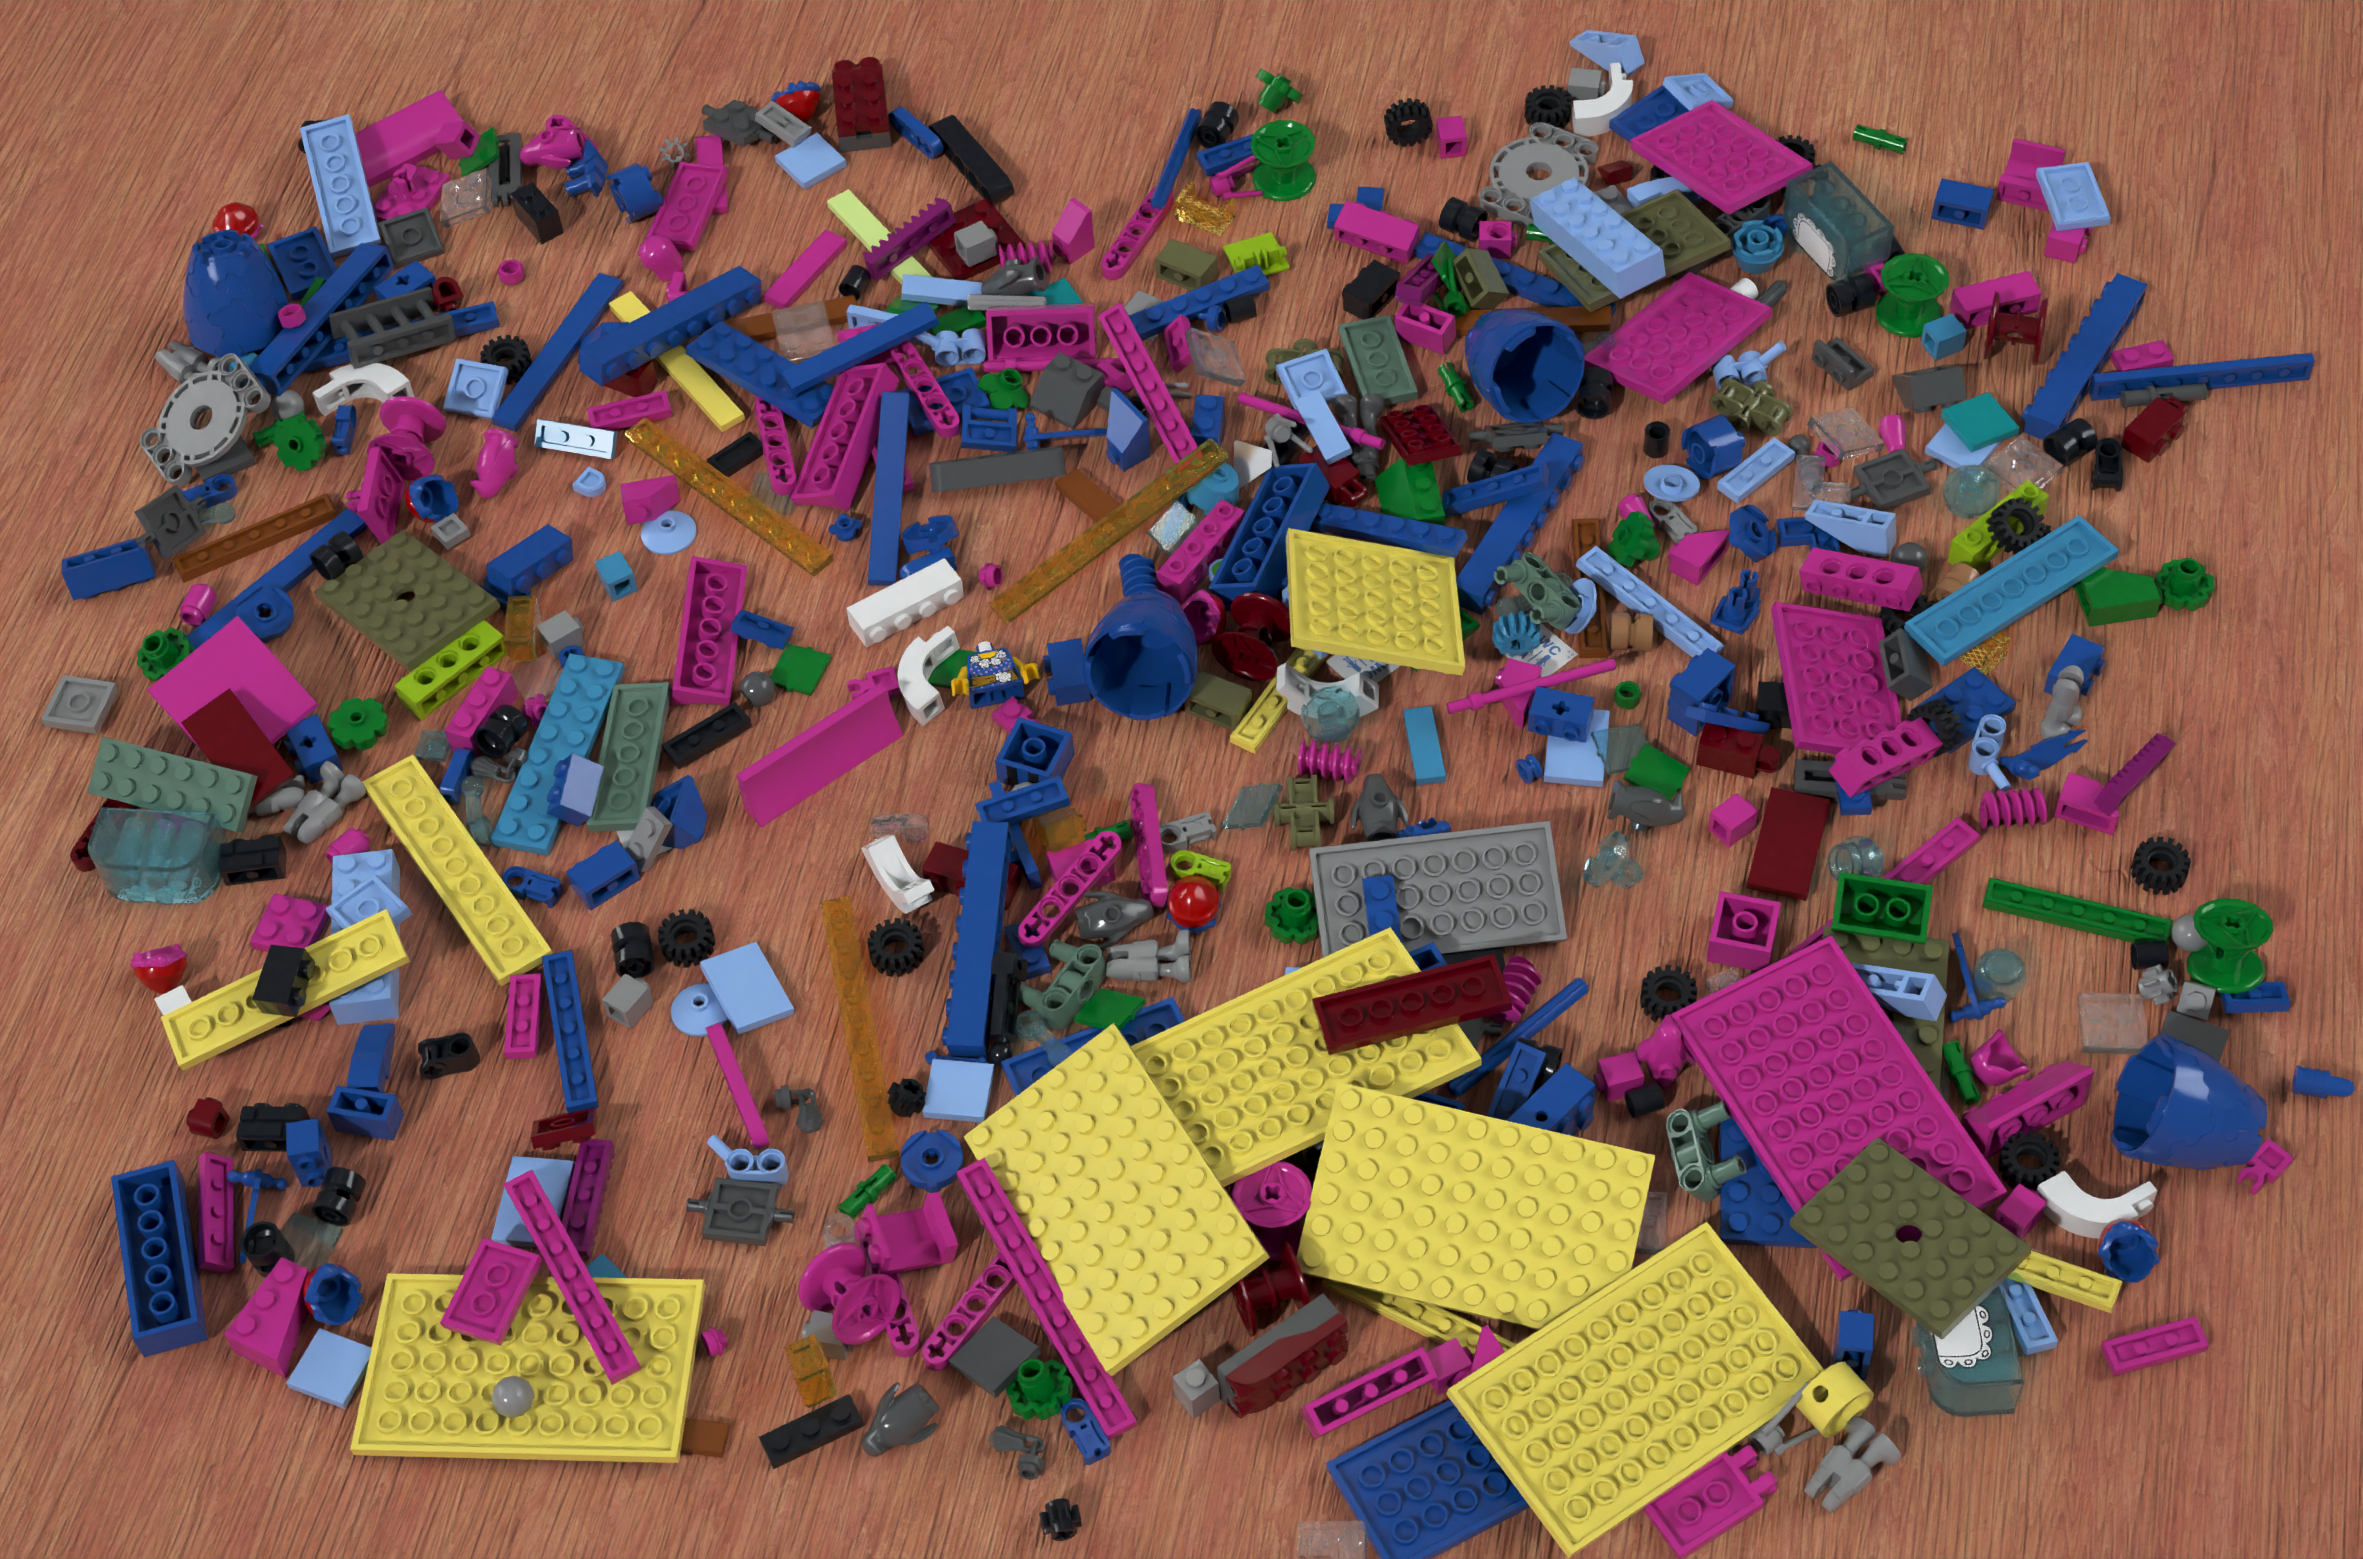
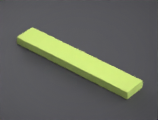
M849 189L827 200L828 208L871 253L872 245L880 247V239L888 241L887 234L890 232ZM912 255L890 271L901 285L903 274L932 277Z

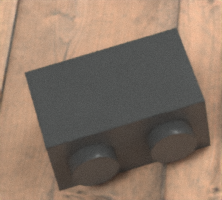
M1899 628L1878 642L1888 689L1912 701L1933 687L1925 649L1907 631Z

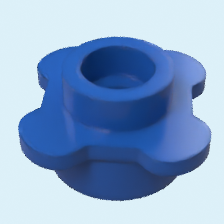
M847 514L838 515V520L829 526L830 534H836L837 539L840 541L848 542L853 540L857 536V529L862 527L861 520L852 519Z

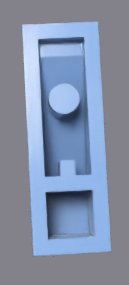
M1586 30L1569 41L1571 47L1608 72L1610 63H1620L1621 73H1626V76L1634 74L1636 69L1645 63L1636 35Z
M1816 499L1805 513V520L1861 553L1871 554L1876 557H1887L1896 543L1895 513Z
M1850 962L1881 1007L1907 1017L1937 1021L1947 994L1934 974Z

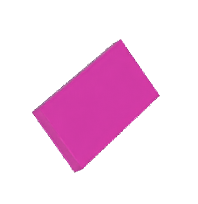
M680 162L665 194L663 204L660 205L646 238L654 234L664 235L673 242L676 249L695 251L728 178V168Z

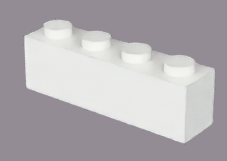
M944 558L847 607L850 627L867 648L964 598L962 580Z

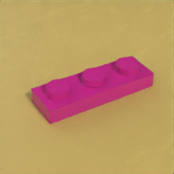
M666 390L587 408L591 427L612 431L673 417Z
M541 974L510 975L504 1046L506 1059L537 1058L543 987Z
M2196 1316L2102 1341L2100 1348L2113 1376L2205 1352L2208 1350L2209 1343Z

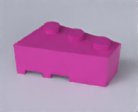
M283 1257L280 1258L224 1334L234 1353L287 1378L289 1372L288 1364L292 1352L296 1351L298 1345L297 1338L302 1323L305 1324L309 1313L303 1300V1287L309 1274L308 1269Z

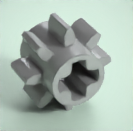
M678 136L672 142L664 138L667 144L666 147L658 148L659 151L665 152V156L660 159L661 162L668 159L670 161V168L674 166V162H679V164L683 162V156L690 157V154L684 152L683 149L688 143L680 144ZM673 145H677L678 150L682 152L681 155H676L675 159L671 158V154L667 152V149H672Z
M2161 964L2142 972L2143 978L2139 979L2138 986L2145 1000L2154 999L2155 1005L2158 1006L2170 1002V999L2175 997L2173 993L2178 991V981L2172 970L2163 971Z

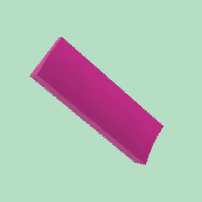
M442 90L355 133L369 188L392 177L393 173L401 169L405 162L415 165L441 151L434 143L443 123L463 121Z
M885 363L853 366L839 374L790 499L795 505H818L849 511L879 433L882 392H895L899 381L898 377Z
M691 556L669 706L684 704L729 705L739 635L730 632L732 621L742 609L747 565Z
M879 683L736 775L744 809L760 827L768 824L904 736L893 712L887 689Z

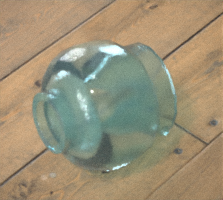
M1851 836L1845 839L1840 844L1832 847L1828 856V867L1836 881H1838L1839 872L1879 878L1885 862L1884 854L1874 840L1866 836Z
M1995 948L1986 951L1978 958L1973 969L1974 983L1982 998L1991 1001L2001 996L2005 998L2007 1003L2023 990L2027 980L2026 966L2021 957L2013 951Z

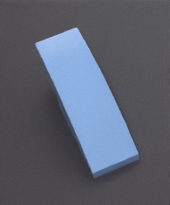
M1673 177L1656 179L1627 188V202L1632 208L1675 189H1678L1693 205L1706 199Z

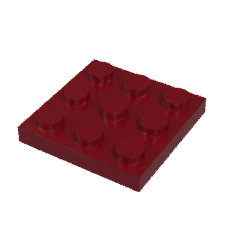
M988 198L954 212L956 222L927 243L928 247L955 280L963 281L1000 264L999 244L1003 252L1006 251L1007 244L1011 243L1014 251L1019 242L1026 249L1025 243ZM982 220L987 228L993 229L998 240L995 244L997 255L968 267L956 252L954 232Z

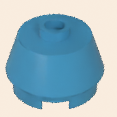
M1751 220L1743 223L1742 228L1734 233L1731 238V250L1737 265L1743 271L1761 274L1769 271L1774 266L1784 250V242L1781 231L1777 227L1774 230L1764 225L1762 220Z
M1208 461L1195 470L1187 479V499L1191 505L1194 503L1198 508L1204 510V515H1208L1221 499L1234 506L1239 502L1238 474L1232 466L1223 461Z

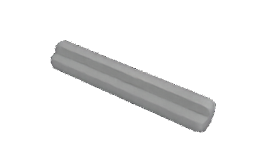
M970 294L967 300L969 310L986 311L988 307L1046 305V297Z

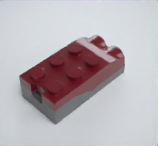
M874 57L863 58L858 64H854L849 60L838 61L832 70V81L841 153L892 147L882 64Z
M1321 1294L1217 1366L1220 1398L1238 1418H1243L1247 1414L1259 1413L1277 1401L1283 1402L1287 1400L1297 1387L1303 1383H1311L1330 1364L1336 1365L1345 1358L1348 1352V1341L1345 1336L1348 1332V1321L1324 1294Z

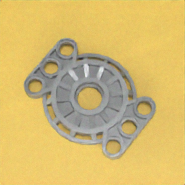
M1537 122L1532 124L1529 128V137L1515 140L1502 147L1495 154L1489 171L1491 186L1485 187L1480 191L1479 207L1490 214L1527 228L1529 223L1534 224L1533 219H1531L1530 199L1573 177L1584 186H1587L1589 172L1587 165L1594 164L1597 161L1598 145L1592 140L1547 123ZM1541 132V133H1545L1546 136H1545V137H1536V136H1534V134ZM1560 141L1568 142L1569 145L1559 146L1557 143ZM1589 150L1592 154L1583 155L1580 151ZM1582 169L1584 171V177L1579 176V173ZM1532 170H1545L1551 176L1544 180H1534L1526 173ZM1494 171L1498 174V178L1494 177ZM1487 197H1495L1497 200L1494 202H1487L1484 199ZM1510 206H1518L1520 210L1510 211L1507 208Z
M233 353L226 354L218 363V371L199 373L187 379L171 394L162 409L158 428L151 427L145 430L141 435L140 445L166 481L173 486L177 485L178 488L184 487L191 480L192 467L207 465L228 452L244 430L248 412H263L269 406L271 397L242 359ZM236 362V367L234 368V370L228 372V367L230 366V364ZM245 378H249L247 385L240 389L241 382ZM257 394H261L260 400L252 405L253 398ZM211 409L212 418L209 424L203 429H195L199 416L204 411ZM158 436L156 444L150 447L151 440ZM170 452L169 459L162 463L163 456ZM182 468L181 475L174 479L175 472Z

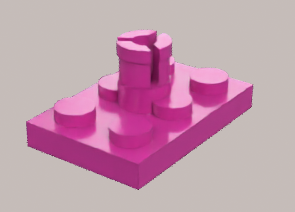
M405 162L401 169L393 173L392 181L373 205L377 223L426 207L431 211L451 184L450 175Z
M379 446L369 450L361 490L347 492L346 499L354 500L347 502L349 510L352 513H358L359 517L368 525L372 534L383 544L395 535L405 480Z
M482 1238L440 1321L442 1327L501 1346L543 1261L540 1255Z

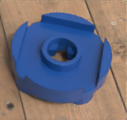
M1746 505L1730 513L1729 526L1731 533L1728 536L1729 541L1734 548H1740L1754 562H1759L1776 550L1777 539L1774 529L1769 531L1765 524L1769 521L1768 518L1757 507Z
M948 515L933 516L928 518V524L920 526V523L917 522L909 526L902 533L906 552L913 554L928 550L929 553H936L943 550L945 547L944 543L959 536V531L953 518Z
M255 586L244 592L239 598L236 616L248 626L262 643H267L270 640L283 636L291 628L294 622L293 603L290 597L277 587L272 586L271 589ZM271 609L272 611L270 617L262 618L260 617L259 610L267 611Z
M926 1130L917 1132L904 1143L901 1150L900 1162L904 1177L913 1186L925 1189L929 1193L939 1192L942 1188L953 1183L957 1179L956 1172L964 1168L965 1163L959 1141L951 1133L944 1130H937V1133H927ZM928 1155L932 1158L936 1155L939 1156L938 1162L935 1164H927L926 1157Z

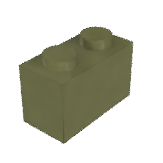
M1171 239L1155 258L1157 278L1189 291L1212 283L1218 276L1217 256Z
M1466 248L1453 260L1454 274L1471 308L1493 309L1510 294L1488 250Z
M1200 670L1196 677L1195 686H1193L1189 697L1185 701V713L1234 731L1253 706L1252 690L1243 684H1236L1222 679L1216 674H1209Z

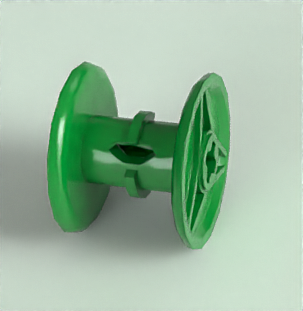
M1292 120L1269 122L1257 129L1251 138L1250 146L1255 158L1260 161L1253 171L1252 183L1255 190H1261L1263 192L1262 196L1265 198L1283 202L1300 199L1308 194L1316 181L1314 168L1307 161L1315 148V138L1312 131L1303 124Z
M1907 253L1895 256L1887 261L1881 270V281L1889 293L1883 296L1876 305L1875 317L1880 326L1892 334L1910 338L1921 337L1924 324L1942 317V308L1935 298L1943 294L1947 288L1949 274L1943 264L1935 258L1923 254Z
M2221 898L2208 901L2198 907L2193 916L2194 928L2201 938L2208 942V945L2200 951L2191 952L2186 960L2187 971L2193 980L2199 984L2216 988V992L2230 994L2248 992L2261 985L2266 976L2265 965L2258 954L2251 949H2256L2266 943L2274 931L2273 922L2268 914L2255 904L2240 899Z

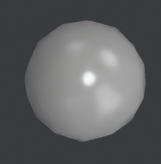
M285 390L281 396L274 395L270 401L271 413L277 420L282 421L301 411L304 413V400L295 391Z
M2194 914L2180 916L2171 929L2172 939L2176 946L2187 952L2200 951L2208 945V942L2202 939L2194 928Z
M517 1376L502 1378L494 1386L492 1393V1403L496 1411L509 1418L523 1416L531 1408L534 1399V1392L529 1382Z

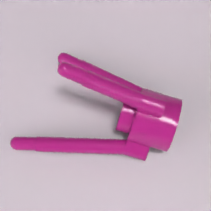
M1252 155L1227 170L1216 173V176L1210 177L1209 183L1215 197L1222 196L1223 200L1261 196L1263 194L1261 190L1231 192L1235 188L1233 179L1254 170L1256 166L1250 165L1243 169L1241 168L1257 160V158Z

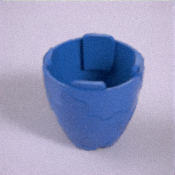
M222 230L204 236L200 244L197 241L192 246L184 283V320L187 324L191 343L198 349L221 358L229 353L243 357L247 352L267 347L284 329L279 320L278 312L284 306L290 305L273 265L259 244L246 233H242L241 236L238 235L236 230Z
M1499 309L1485 313L1468 330L1465 339V357L1468 369L1482 396L1505 419L1525 424L1548 420L1569 405L1580 387L1584 374L1585 350L1582 342L1574 334L1575 332L1556 319L1547 317V315L1526 309Z
M1155 589L1141 590L1120 600L1097 624L1086 646L1083 659V675L1088 689L1101 705L1114 713L1134 720L1150 721L1151 719L1162 716L1166 717L1177 712L1178 708L1186 701L1196 682L1198 650L1193 627L1180 607L1179 602L1163 591Z
M2159 1034L2149 1041L2137 1055L2129 1057L2116 1083V1090L2119 1094L2114 1112L2113 1132L2110 1135L2117 1151L2123 1153V1156L2157 1165L2188 1169H2215L2216 1167L2244 1165L2253 1158L2262 1141V1136L2258 1134L2259 1128L2264 1129L2266 1127L2267 1104L2249 1084L2242 1081L2211 1055L2167 1034Z

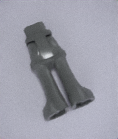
M1376 393L1367 394L1362 397L1359 410L1363 430H1366L1367 434L1378 437L1376 421L1383 413L1385 405L1384 398ZM1350 394L1339 395L1333 401L1335 415L1343 422L1344 426L1353 429L1357 427V400ZM1346 439L1353 452L1348 455L1350 463L1360 471V481H1373L1377 479L1376 471L1379 470L1378 459L1380 450L1367 445L1359 446L1350 443L1349 439Z

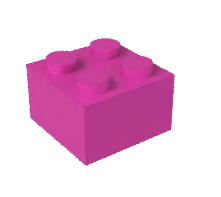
M1720 891L1706 961L1759 971L1769 966L1781 903Z

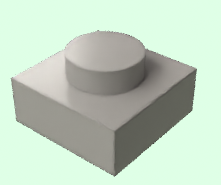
M454 513L431 526L433 535L447 550L471 536L469 529Z
M2184 980L2176 1012L2208 1020L2216 988Z

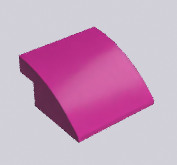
M238 616L147 689L199 749L200 747L181 722L229 688L272 745L284 736L288 730L295 727L319 707L292 674Z

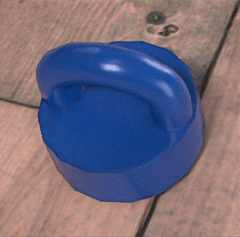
M1775 214L1763 219L1764 225L1774 230L1777 227L1781 231L1782 239L1786 236L1787 223L1784 215Z
M1211 305L1208 312L1199 313L1198 318L1206 321L1209 331L1221 332L1226 322V311L1223 306Z

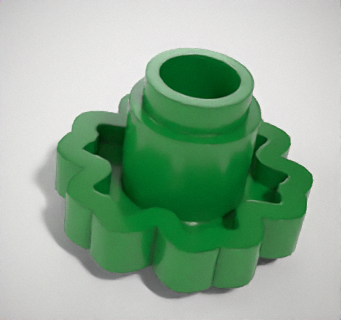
M1260 68L1256 75L1257 79L1265 83L1257 103L1274 114L1277 109H1281L1287 98L1299 104L1303 97L1302 93L1289 85L1291 81L1279 73L1277 76H1274Z
M302 415L283 419L281 427L275 429L273 443L279 448L277 456L286 467L294 466L297 471L312 469L317 466V460L325 457V437L321 427L313 419L305 420Z
M1639 511L1629 513L1626 520H1621L1612 534L1613 540L1608 546V555L1624 568L1632 567L1636 559L1652 561L1660 549V542L1653 535V521Z
M2184 558L2180 561L2174 559L2164 563L2161 571L2155 575L2154 582L2156 587H2159L2162 591V603L2177 611L2184 607L2190 611H2195L2198 608L2205 607L2208 598L2212 597L2215 588L2213 583L2214 577L2210 574H2205V566L2199 564L2195 559Z
M171 627L165 633L161 630H156L145 637L142 642V648L137 652V665L143 670V675L150 681L157 682L194 652L195 647L188 641V636L181 630Z
M358 697L343 701L340 704V710L331 712L328 721V727L334 742L344 749H350L353 746L358 750L372 748L377 743V737L386 735L389 726V720L383 705L380 702H376L373 698H367L363 702Z
M1291 887L1275 892L1274 900L1266 903L1264 920L1266 926L1272 927L1271 935L1274 938L1279 939L1285 944L1294 940L1300 945L1316 939L1319 928L1314 893H1311L1306 888L1299 890Z
M1029 1359L1020 1365L1017 1378L1007 1387L1006 1394L1011 1401L1010 1405L1015 1414L1025 1420L1032 1419L1034 1416H1037L1040 1420H1046L1061 1411V1404L1071 1401L1074 1385L1064 1364L1059 1363L1055 1359H1051L1046 1363H1043L1040 1359Z

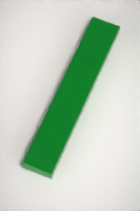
M1990 877L1982 908L2131 943L2165 940L2167 947L2173 920Z

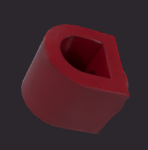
M450 277L438 278L432 287L436 313L440 311L445 313L459 309L464 296L454 279Z
M206 1097L205 1100L198 1098L194 1108L187 1115L186 1123L192 1134L218 1139L223 1134L230 1117L220 1101L211 1097Z

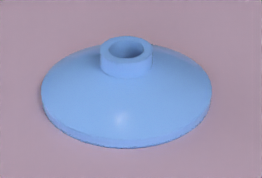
M1659 465L1648 470L1644 476L1646 490L1653 496L1666 501L1679 502L1689 500L1698 493L1700 488L1698 477L1690 470L1681 466Z
M670 510L666 511L656 520L645 522L641 531V538L645 547L651 552L660 555H672L684 551L694 542L697 528L694 520L689 515L680 511Z
M1580 578L1570 587V591L1581 602V608L1567 628L1564 629L1567 633L1577 634L1581 632L1596 612V587L1594 582L1588 578Z
M700 983L687 987L676 996L671 1006V1017L674 1025L682 1033L689 1036H708L705 1027L719 1022L724 1027L729 1021L709 983Z

